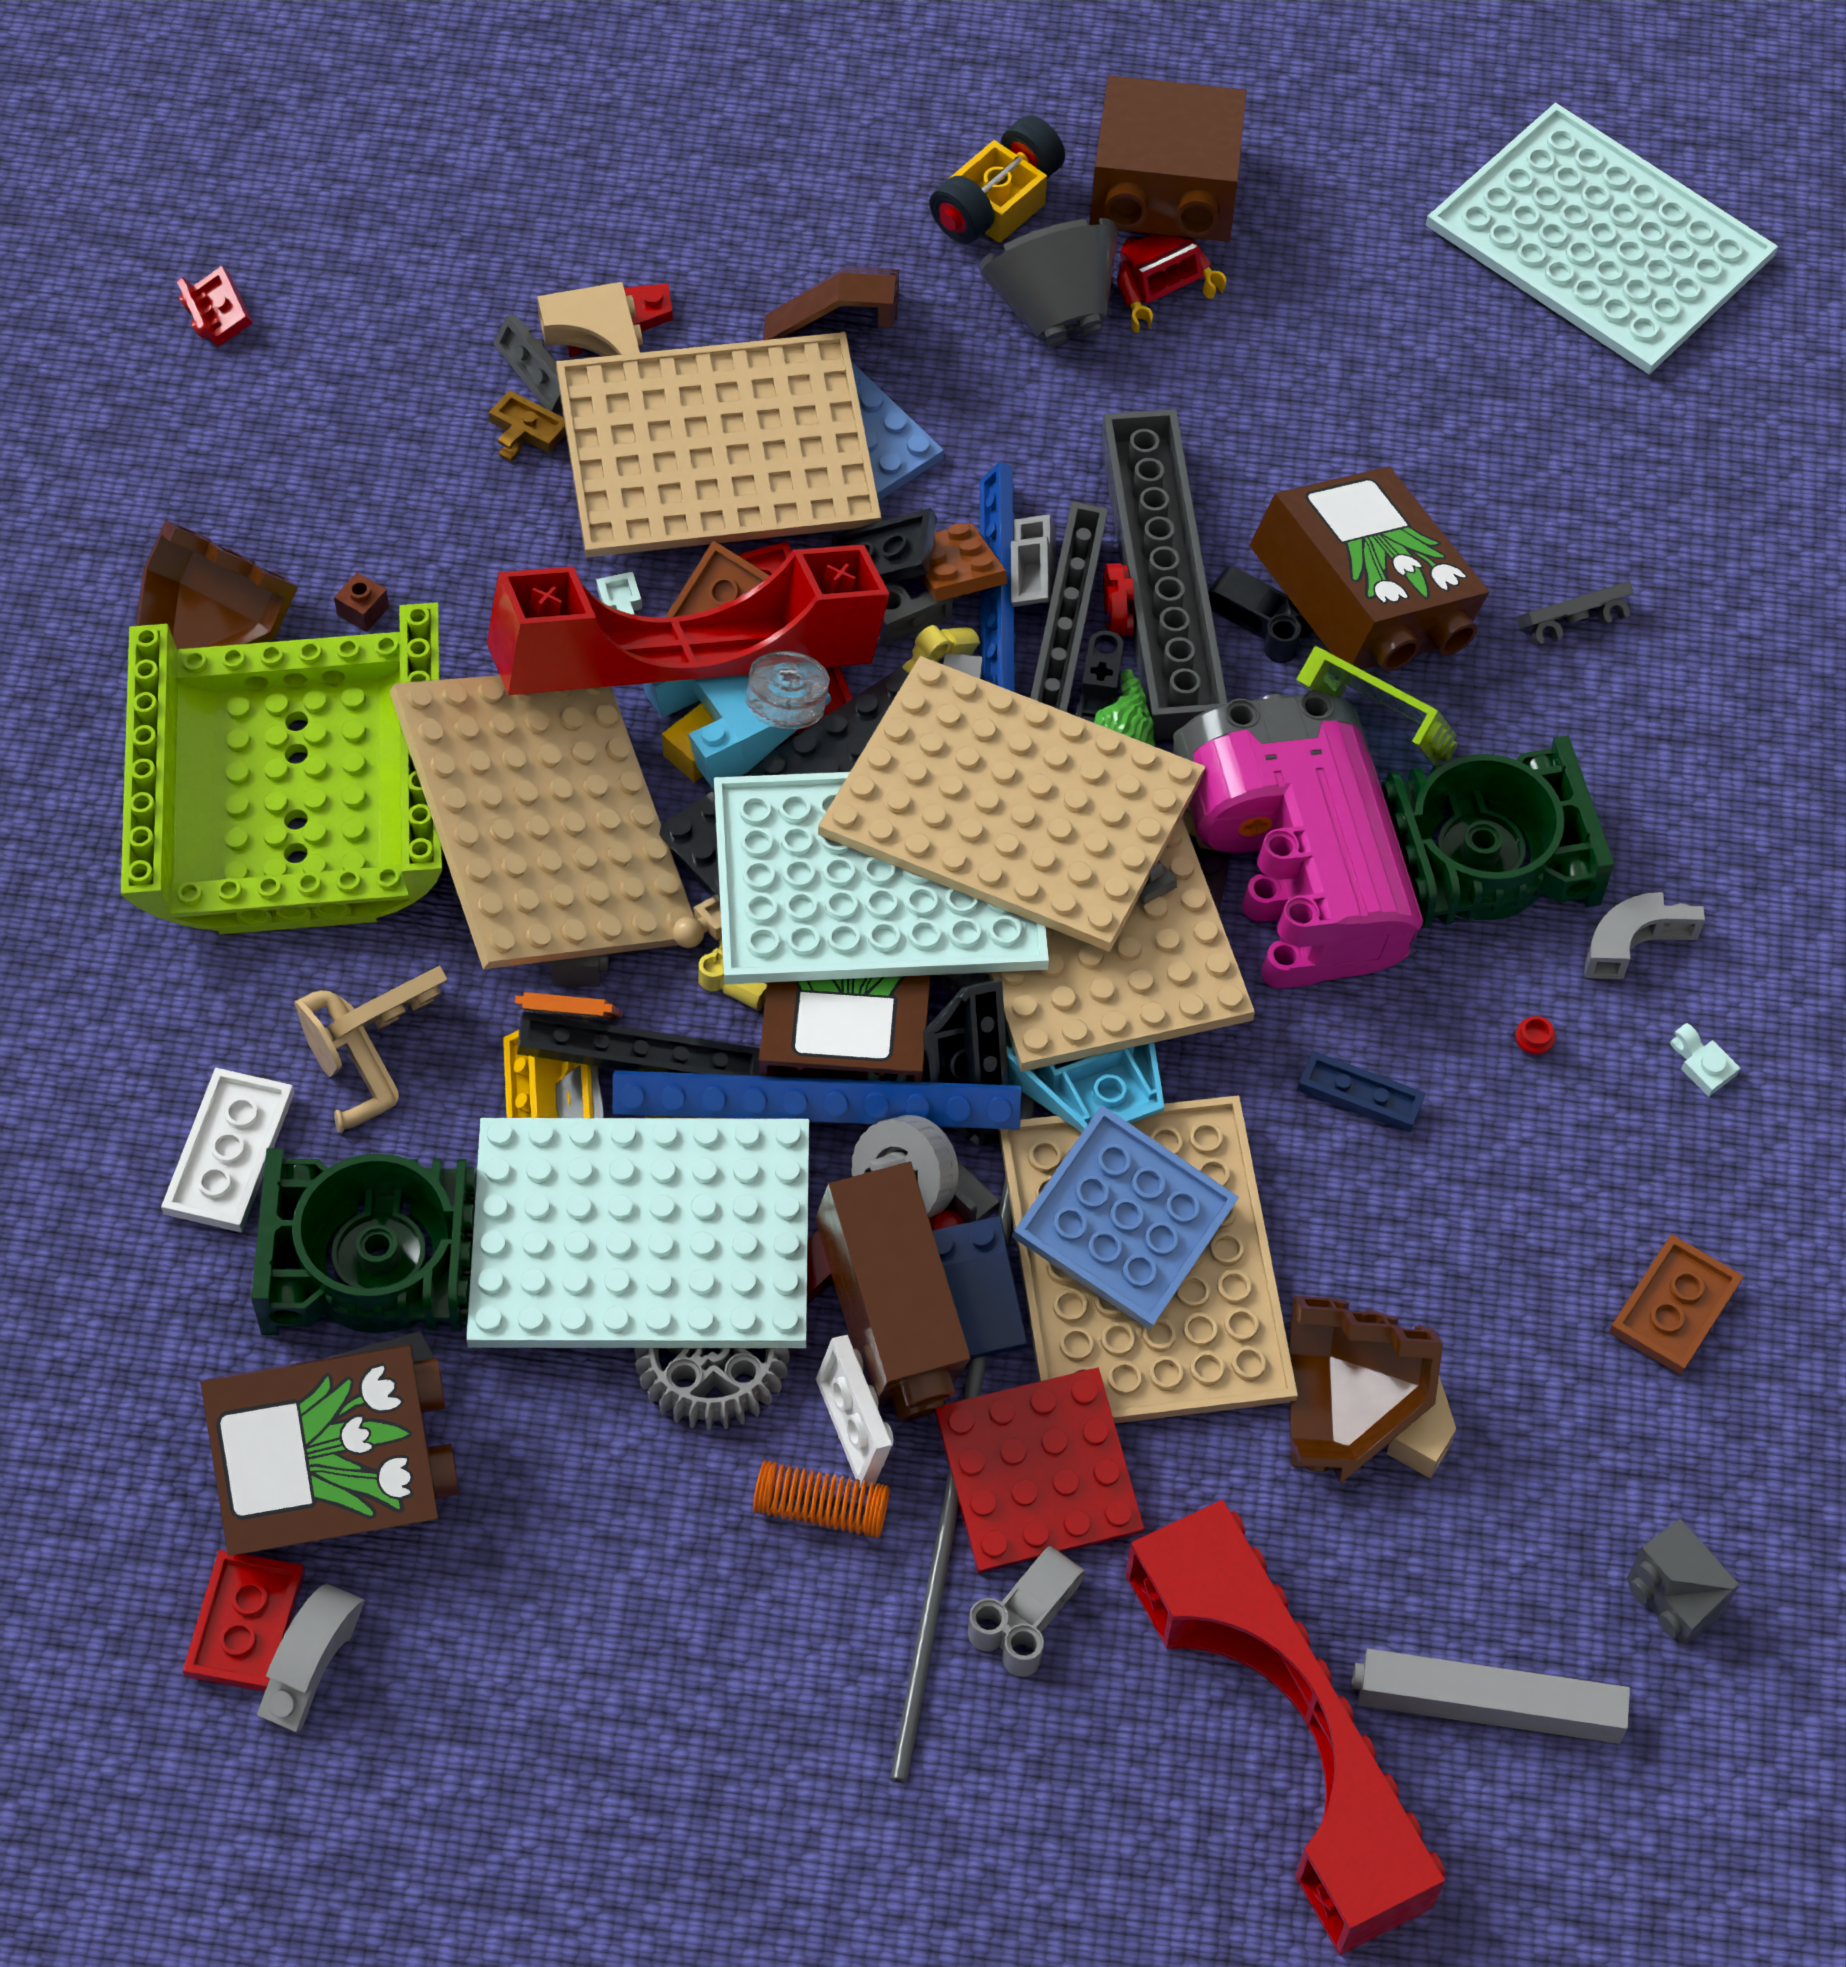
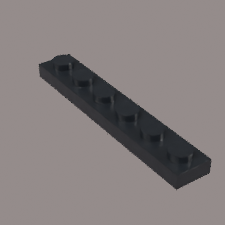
M523 1011L520 1019L517 1054L624 1071L759 1076L760 1048L525 1011Z

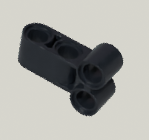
M1225 568L1208 590L1211 610L1264 639V652L1271 661L1277 663L1291 661L1297 654L1299 639L1308 637L1315 632L1285 593L1238 568Z

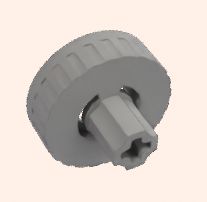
M904 1115L878 1122L870 1126L860 1136L852 1155V1176L911 1161L915 1176L916 1170H918L917 1182L928 1219L937 1216L947 1208L954 1197L958 1185V1161L950 1140L936 1124L920 1116ZM898 1150H905V1151H907L908 1153H907V1154H904V1153H902V1152H896V1151H898Z

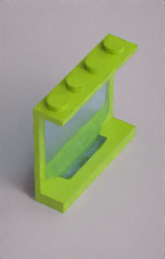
M1317 646L1313 648L1296 679L1307 692L1316 690L1341 698L1345 689L1349 686L1421 724L1412 742L1431 765L1439 766L1442 761L1447 763L1450 760L1458 742L1454 741L1457 735L1438 710Z

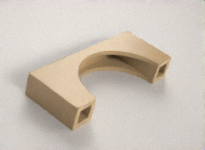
M622 282L537 296L538 316L545 346H575L592 351L602 357L640 353L638 346H643L640 325H633L631 317L636 316L632 295H625Z

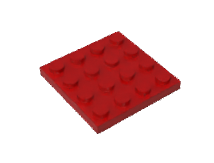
M1099 1367L945 1404L943 1407L934 1409L977 1574L1036 1560L1048 1546H1052L1059 1552L1064 1553L1143 1533V1522Z

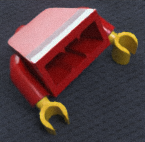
M1150 234L1141 239L1135 237L1128 238L1120 250L1121 263L1117 266V284L1126 306L1132 308L1130 326L1135 333H1139L1140 329L1138 319H1144L1150 329L1152 326L1153 313L1147 306H1142L1141 302L1144 301L1148 304L1202 277L1205 279L1202 292L1209 299L1214 298L1216 287L1221 293H1223L1225 288L1226 276L1220 271H1212L1210 269L1212 264L1198 244L1192 239Z

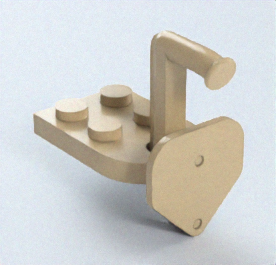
M441 966L390 990L356 1009L331 991H316L294 1001L306 1040L323 1071L331 1077L342 1068L337 1050L345 1046L373 1097L352 1109L343 1112L335 1110L334 1118L338 1133L341 1134L346 1129L356 1127L396 1105L399 1096L398 1090L365 1029L375 1024L378 1030L383 1029L399 1020V1016L406 1012V1008L411 1006L413 1012L434 1002V998L441 994L439 988L448 980ZM323 1007L327 1008L334 1021L326 1028L313 1014V1012Z

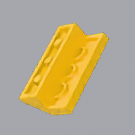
M519 1030L503 1037L507 1118H558L555 1084L579 1065H581L583 1118H593L591 1065L517 1054ZM566 1090L567 1102L569 1107L571 1098L569 1092Z

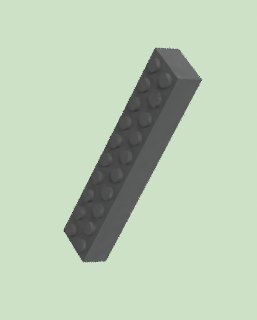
M1176 409L1104 414L1101 445L1120 563L1128 566L1129 578L1133 579L1134 599L1128 601L1129 613L1133 614L1134 635L1132 637L1139 680L1146 696V705L1150 716L1154 721V740L1173 739V735L1177 730L1197 715L1216 706L1227 704Z

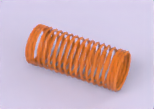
M763 1461L754 1493V1514L758 1513L760 1515L762 1513V1515L771 1516L773 1513L775 1518L781 1514L783 1520L788 1516L790 1521L796 1518L797 1523L803 1519L805 1524L811 1521L812 1526L818 1522L819 1527H823L826 1524L827 1529H830L833 1525L834 1530H838L841 1527V1531L845 1532L848 1528L850 1534L856 1530L857 1535H860L863 1531L865 1537L871 1536L876 1539L880 1537L889 1499L890 1487L888 1485L885 1486L878 1483L874 1490V1482L870 1483L865 1512L860 1525L861 1511L867 1488L866 1480L863 1481L858 1508L852 1525L860 1481L859 1479L855 1480L850 1509L845 1522L846 1507L852 1485V1478H848L842 1510L837 1522L845 1478L844 1476L840 1477L835 1506L830 1519L831 1505L837 1483V1475L834 1474L831 1480L827 1507L822 1519L830 1474H825L820 1503L815 1516V1507L822 1480V1472L819 1471L814 1486L811 1508L807 1516L815 1471H810L804 1505L800 1514V1504L808 1471L804 1468L800 1478L796 1505L792 1513L800 1468L799 1466L795 1468L789 1502L785 1511V1500L793 1469L789 1465L785 1475L781 1502L777 1511L785 1465L784 1463L780 1465L774 1499L770 1508L778 1464L775 1461Z

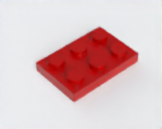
M218 1550L183 1667L184 1676L265 1692L270 1680L269 1677H266V1674L279 1644L290 1626L305 1573L303 1565L246 1554L228 1556L227 1551Z

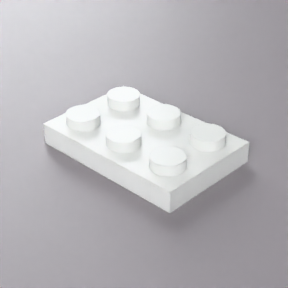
M848 1335L835 1337L830 1341L817 1374L816 1382L855 1479H859V1488H861L865 1480L867 1486H870L872 1482L876 1483L889 1451L893 1446V1434L889 1424L882 1421L878 1411V1397L874 1387L866 1382L860 1352L857 1349H853Z

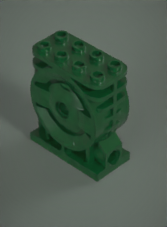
M1569 735L1555 737L1551 749L1521 753L1517 760L1493 754L1467 755L1453 759L1443 765L1433 766L1431 774L1426 778L1421 768H1414L1409 772L1408 781H1403L1397 771L1388 773L1386 781L1382 782L1381 789L1423 918L1422 929L1431 926L1433 916H1439L1440 921L1444 925L1452 924L1455 915L1467 920L1507 918L1530 907L1542 894L1559 903L1583 899L1586 908L1601 905L1614 861ZM1446 809L1449 820L1442 827L1436 846L1432 841V836L1438 827L1443 824L1444 816L1441 810ZM1526 841L1529 849L1530 863L1522 867Z
M266 1148L251 1300L261 1335L278 1336L279 1326L310 1327L323 1315L341 1326L368 1333H386L400 1329H411L412 1325L420 1321H426L428 1331H436L438 1321H451L453 1331H462L463 1323H468V1285H470L476 1167H469L468 1159H458L457 1169L444 1168L443 1158H434L432 1168H424L419 1165L418 1159H406L389 1154H366L348 1158L328 1168L319 1159L285 1158L283 1149ZM365 1202L364 1212L357 1215L359 1204ZM404 1202L411 1204L410 1218L418 1222L431 1239L433 1257L426 1265L424 1237L414 1221L403 1215ZM335 1234L336 1237L333 1241L331 1256L335 1274L340 1283L330 1278L326 1267L327 1251ZM378 1249L387 1250V1252L381 1256L370 1255L373 1251ZM290 1264L300 1265V1269L285 1268H287Z

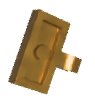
M511 390L489 411V422L505 430L498 439V443L504 446L498 454L510 462L518 456L524 441L550 453L566 435L564 418Z

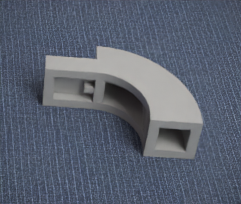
M1663 892L1642 894L1619 903L1602 918L1594 932L1585 961L1584 978L1624 979L1630 961V950L1642 942L1657 939L1698 940L1705 921L1704 906H1690L1683 903L1664 906Z
M327 1583L319 1587L307 1599L287 1629L266 1674V1677H269L270 1680L257 1712L258 1716L294 1732L302 1730L316 1690L329 1662L337 1650L345 1642L350 1641L365 1602L364 1599Z

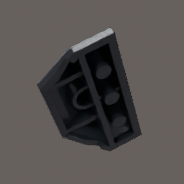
M995 980L963 987L923 1031L926 1082L1009 1085L1002 981ZM951 1127L976 1146L1000 1141L998 1129Z

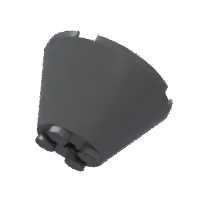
M1100 218V225H1088L1086 219L1073 220L1052 225L1016 238L1004 244L1006 252L996 258L993 257L992 253L988 254L979 264L980 274L1039 340L1046 341L1048 347L1052 348L1068 342L1067 337L1080 333L1082 337L1095 335L1103 330L1101 323L1107 318L1118 234L1113 220Z

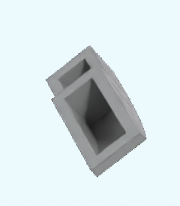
M1049 514L1014 519V541H1011L1012 606L1050 602L1056 566V530Z

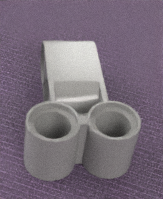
M1048 1546L1002 1602L994 1598H984L973 1605L970 1610L967 1634L970 1643L981 1651H993L1001 1648L1003 1650L1002 1662L1009 1673L1019 1677L1032 1675L1037 1671L1041 1663L1044 1644L1041 1633L1078 1589L1085 1577L1086 1570L1054 1547ZM985 1619L992 1620L998 1627L992 1630H985L978 1625V1622ZM1017 1645H1026L1033 1650V1653L1026 1656L1019 1655L1012 1648Z

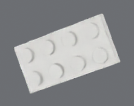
M215 1067L162 1203L163 1214L242 1233L264 1175L266 1148H274L294 1096L293 1085Z

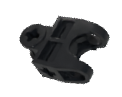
M1099 631L1094 633L1089 640L1080 703L1077 705L1076 716L1093 723L1095 714L1100 709L1113 705L1117 701L1124 643L1123 639L1115 632ZM1108 641L1113 643L1117 649L1113 653L1103 654L1095 646L1099 642Z

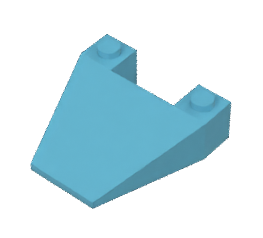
M811 669L643 684L647 698L662 718L701 701L715 722L688 734L695 764L712 789H714L715 777H737L749 772L831 701L830 694Z
M1005 1026L1009 1083L1021 1086L1023 1093L1081 1133L1101 1105L1130 1124L1164 1111L1165 1105L1154 1043L1021 1072Z

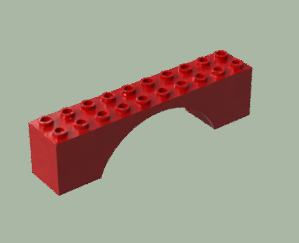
M865 545L793 550L774 573L747 593L718 607L676 617H646L614 609L594 597L584 587L574 566L498 572L487 646L508 696L872 664L890 594Z
M1220 1500L1131 1542L1125 1576L1166 1649L1186 1648L1207 1651L1222 1655L1249 1667L1277 1687L1294 1705L1307 1724L1321 1758L1325 1782V1806L1323 1820L1316 1834L1304 1848L1295 1878L1340 1956L1433 1909L1445 1882L1443 1878L1445 1876V1869L1438 1855L1434 1851L1428 1852L1420 1838L1422 1837V1830L1416 1817L1411 1812L1406 1813L1397 1799L1399 1798V1790L1395 1781L1389 1773L1383 1774L1375 1761L1377 1754L1371 1740L1365 1734L1360 1735L1352 1722L1354 1714L1350 1704L1345 1697H1338L1331 1686L1332 1676L1326 1663L1321 1658L1316 1660L1308 1646L1310 1645V1639L1305 1627L1300 1621L1294 1622L1287 1610L1288 1601L1284 1591L1278 1584L1273 1585L1265 1572L1267 1566L1263 1555L1257 1547L1251 1548L1244 1536L1246 1533L1240 1516L1236 1511L1230 1512L1224 1500Z

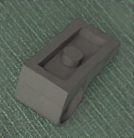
M886 584L885 586L890 595L879 637L884 645L888 646L919 633L928 626L937 625L952 619L953 598L936 602L930 592L926 591L911 600L908 593L902 587L895 584Z

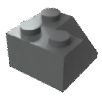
M1681 1518L1641 1547L1626 1579L1633 1596L1640 1603H1647L1658 1616V1622L1662 1629L1669 1636L1676 1637L1683 1646L1723 1616L1739 1586V1583Z

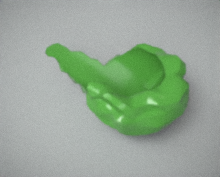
M1127 669L1120 674L1123 681L1121 685L1123 696H1120L1113 705L1100 709L1095 714L1094 723L1155 746L1154 721L1146 705L1145 693L1140 685V680L1133 675L1132 669Z

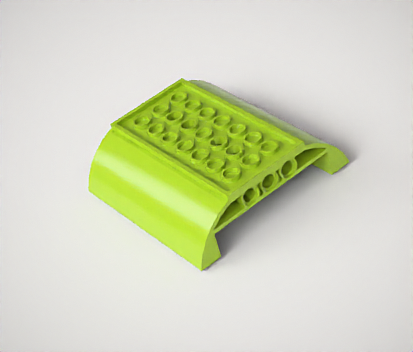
M438 602L399 605L400 632L177 649L168 624L130 626L121 896L134 906L155 917L188 927L218 931L219 935L373 923L377 922V918L397 912L427 894L436 884L442 872V846L407 746L390 690L395 683L440 680ZM296 720L308 722L302 730L292 731L288 729L289 725ZM297 752H303L308 755L301 763L294 764L288 761L289 757ZM295 818L307 820L305 826L300 829L294 830L287 827L289 822ZM295 851L307 853L306 858L301 862L291 863L287 861L288 856Z

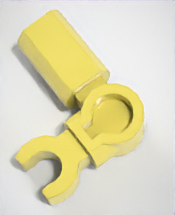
M935 625L928 626L917 636L912 650L913 656L902 668L910 673L919 656L939 662L944 657V654L972 655L980 643L979 637L973 629L967 627L942 629L940 631Z
M720 938L719 948H715L711 953L704 955L699 961L698 979L700 986L708 991L723 989L724 994L760 1011L765 1004L767 984H724L722 938Z

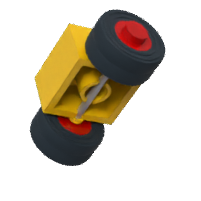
M1027 115L1020 118L1004 132L1001 144L993 140L932 193L929 199V206L937 225L947 236L962 244H970L976 241L983 233L1001 243L1045 205L1047 179L1065 161V149L1060 137L1046 121L1037 116Z

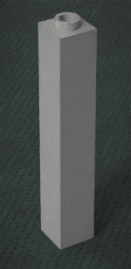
M1368 1648L1366 1649L1363 1662H1355L1352 1689L1359 1690L1358 1705L1616 1744L1621 1743L1628 1729L1630 1687Z

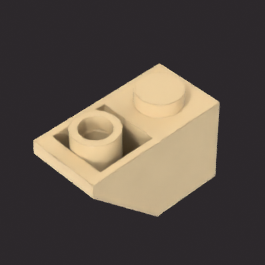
M1440 1376L1435 1405L1389 1443L1386 1452L1387 1455L1430 1479L1449 1450L1456 1432V1426Z

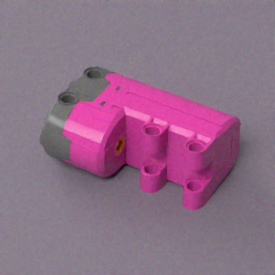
M1316 690L1297 696L1271 694L1261 699L1250 701L1237 698L1227 704L1202 712L1174 733V754L1205 766L1201 782L1189 803L1196 832L1201 841L1208 847L1227 853L1260 851L1257 864L1261 874L1255 875L1250 879L1241 904L1244 914L1253 921L1267 922L1279 920L1277 933L1281 940L1274 942L1268 949L1261 968V976L1264 982L1271 987L1284 989L1313 985L1342 977L1365 975L1393 966L1411 953L1410 947L1423 925V918L1358 713L1349 701Z

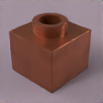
M358 572L334 596L337 615L365 632L390 607L387 589Z

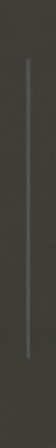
M1021 1092V1120L1032 1119L1036 1101ZM1005 1176L998 1216L1001 1218L1009 1247L1013 1219ZM988 1356L970 1360L963 1400L981 1395ZM950 1469L890 1775V1781L906 1784L908 1781L959 1511V1502Z

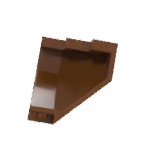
M846 265L765 315L763 340L787 338L789 334L840 306L878 308V327L892 328L897 319L900 269Z
M165 520L143 569L136 626L168 624L177 649L264 643L276 637L298 586L274 571L270 572L261 568L249 558L231 549L216 545L211 542V539L197 532Z
M1294 1295L1288 1348L1298 1397L1296 1401H1290L1291 1467H1305L1317 1472L1333 1469L1341 1484L1435 1405L1443 1342L1434 1329L1421 1325L1415 1326L1414 1330L1404 1329L1398 1326L1399 1318L1371 1309L1365 1312H1351L1348 1310L1349 1302L1343 1300Z

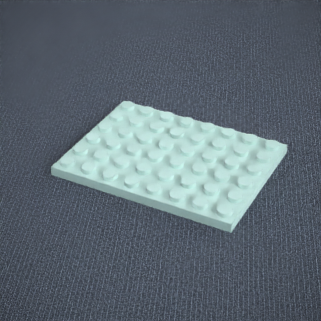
M1556 102L1427 216L1426 221L1427 227L1649 375L1775 256L1778 248L1776 244Z
M850 772L714 778L724 984L1048 970L1049 957L1045 926L819 836L818 825Z
M480 1118L467 1324L468 1348H806L809 1119Z

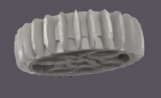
M634 1348L637 1359L635 1362L636 1373L640 1375L642 1389H648L650 1403L659 1401V1408L662 1414L673 1408V1417L676 1423L684 1415L689 1416L691 1428L695 1427L698 1419L705 1420L708 1431L711 1430L714 1420H720L724 1429H727L729 1418L734 1416L743 1425L745 1422L744 1412L747 1410L758 1417L760 1413L758 1402L768 1406L771 1405V1392L780 1393L782 1389L781 1379H786V1364L790 1361V1351L788 1348H765L764 1364L756 1356L748 1352L750 1348H666L676 1358L662 1371L659 1362L660 1348ZM743 1374L754 1378L747 1383H739L734 1380L737 1376ZM682 1379H689L694 1382L691 1386L685 1388L675 1385L677 1381ZM714 1386L726 1395L718 1398H704Z

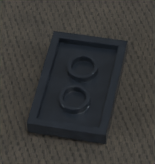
M929 508L833 534L831 547L865 545L885 585L924 575L929 572L937 516Z

